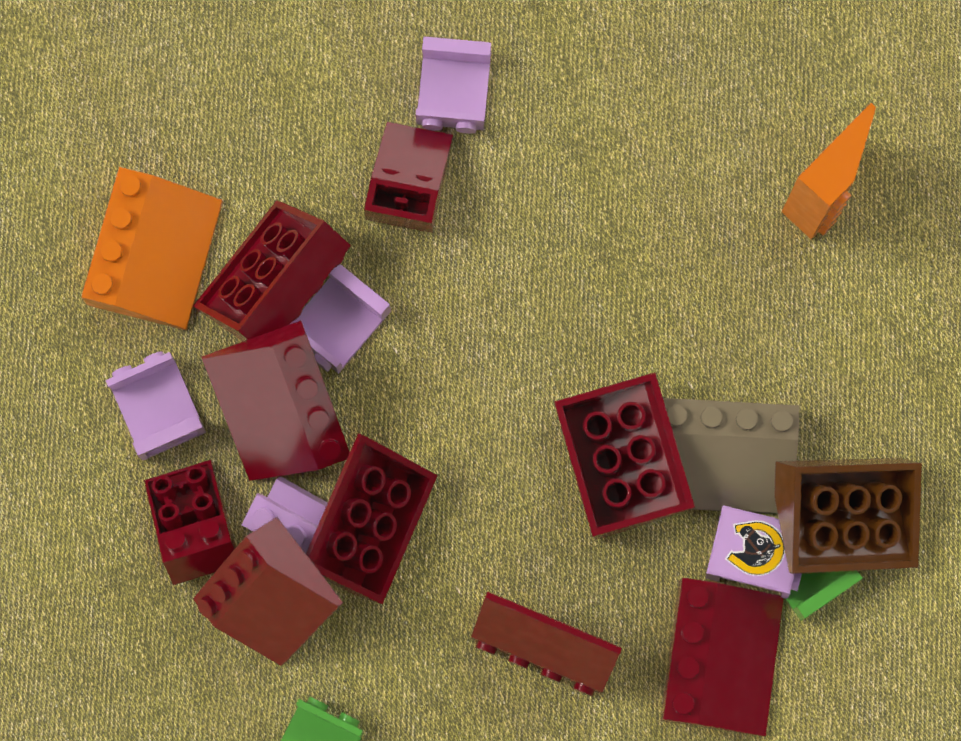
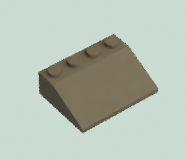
M663 398L695 508L692 510L722 511L724 505L753 513L778 514L775 501V462L797 461L800 405Z

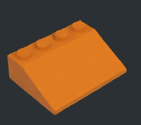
M872 103L797 178L783 207L782 213L810 239L818 232L824 236L835 225L836 219L842 214L841 211L852 196L848 191L855 180L876 110Z
M119 167L81 298L91 307L187 331L223 200L151 174Z

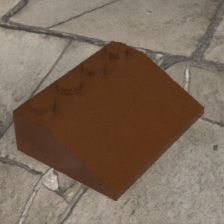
M904 458L776 461L775 501L789 573L918 568L922 463Z

